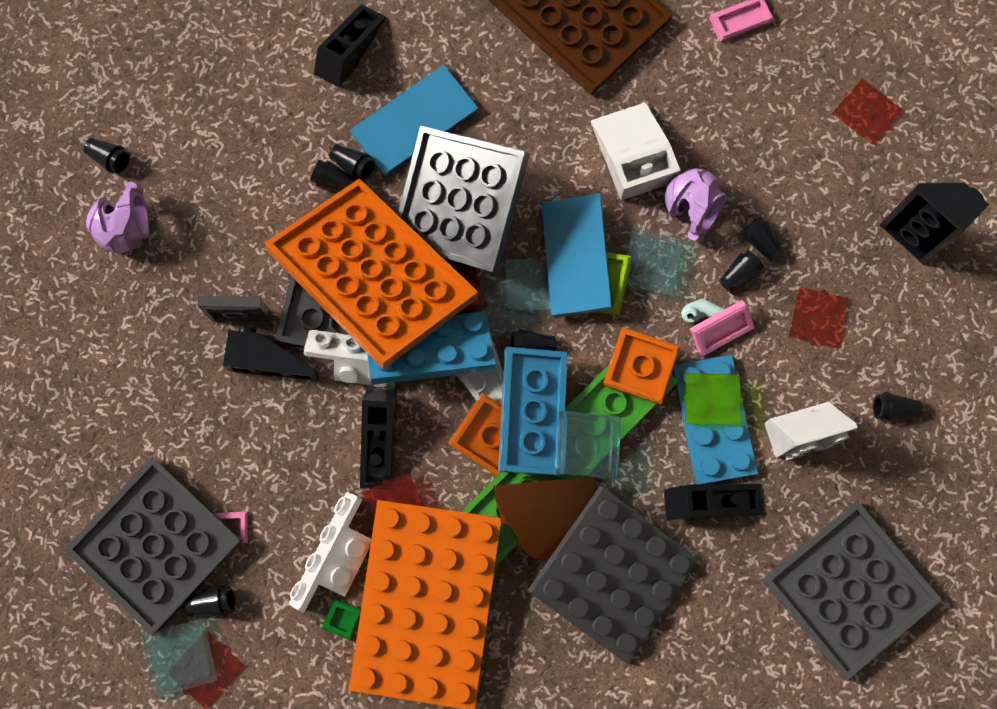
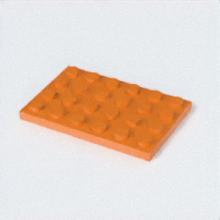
M361 179L356 180L264 243L266 250L383 370L478 299V291Z
M377 500L349 691L458 709H476L502 527L501 517Z

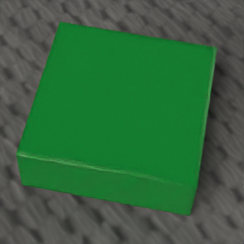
M333 599L321 629L351 640L360 620L361 609Z

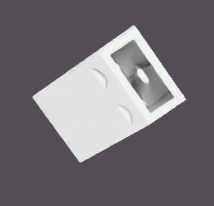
M646 102L591 120L593 130L621 201L666 186L679 175L681 170L670 142Z
M830 402L774 417L764 423L775 457L785 456L786 461L804 456V454L811 452L813 449H815V452L832 448L834 447L833 445L849 439L848 433L858 428L853 420Z

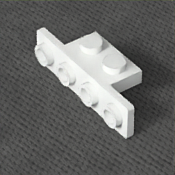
M319 330L309 331L304 347V355L334 360V380L394 389L395 382L371 385L367 353L350 335Z
M346 492L345 496L338 500L334 509L335 515L330 525L323 529L316 552L309 556L302 579L292 588L289 605L298 611L305 612L318 585L344 597L346 596L371 546V538L349 528L362 498Z

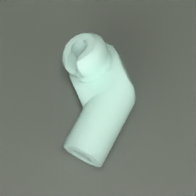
M698 299L685 305L681 315L685 322L694 323L705 317L710 318L725 309L705 299Z

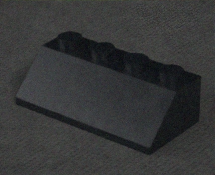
M919 183L882 221L880 226L919 262L925 265L963 233L990 204L984 200L983 195L977 189L969 187L966 183Z

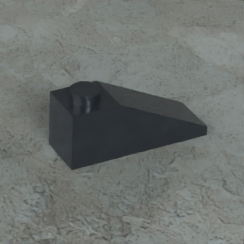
M361 4L318 47L314 75L340 87L355 70L385 21L386 16Z
M238 327V331L228 330L223 366L228 371L318 381L319 374L315 369L261 334L256 333V329Z
M367 388L362 399L360 488L391 489L397 417V390Z
M761 484L682 485L664 489L666 521L764 515Z

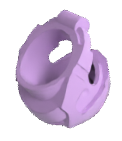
M694 168L682 172L669 182L665 192V203L671 218L682 215L689 209L688 214L691 226L688 238L697 243L701 242L704 239V235L712 229L727 201V195L721 191L719 179L705 169Z
M128 182L123 196H120L115 207L105 197H100L92 205L87 215L86 227L94 241L101 248L113 253H125L136 249L143 238L149 237V208L143 196L144 189L142 186L134 182Z

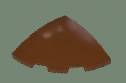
M587 477L493 486L495 500L502 521L505 525L511 527L519 539L517 542L519 547L531 558L540 559L547 563L594 495L595 478Z

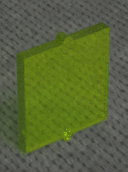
M685 374L686 395L683 397V401L686 402V424L741 425L740 403L744 399L740 396V374Z

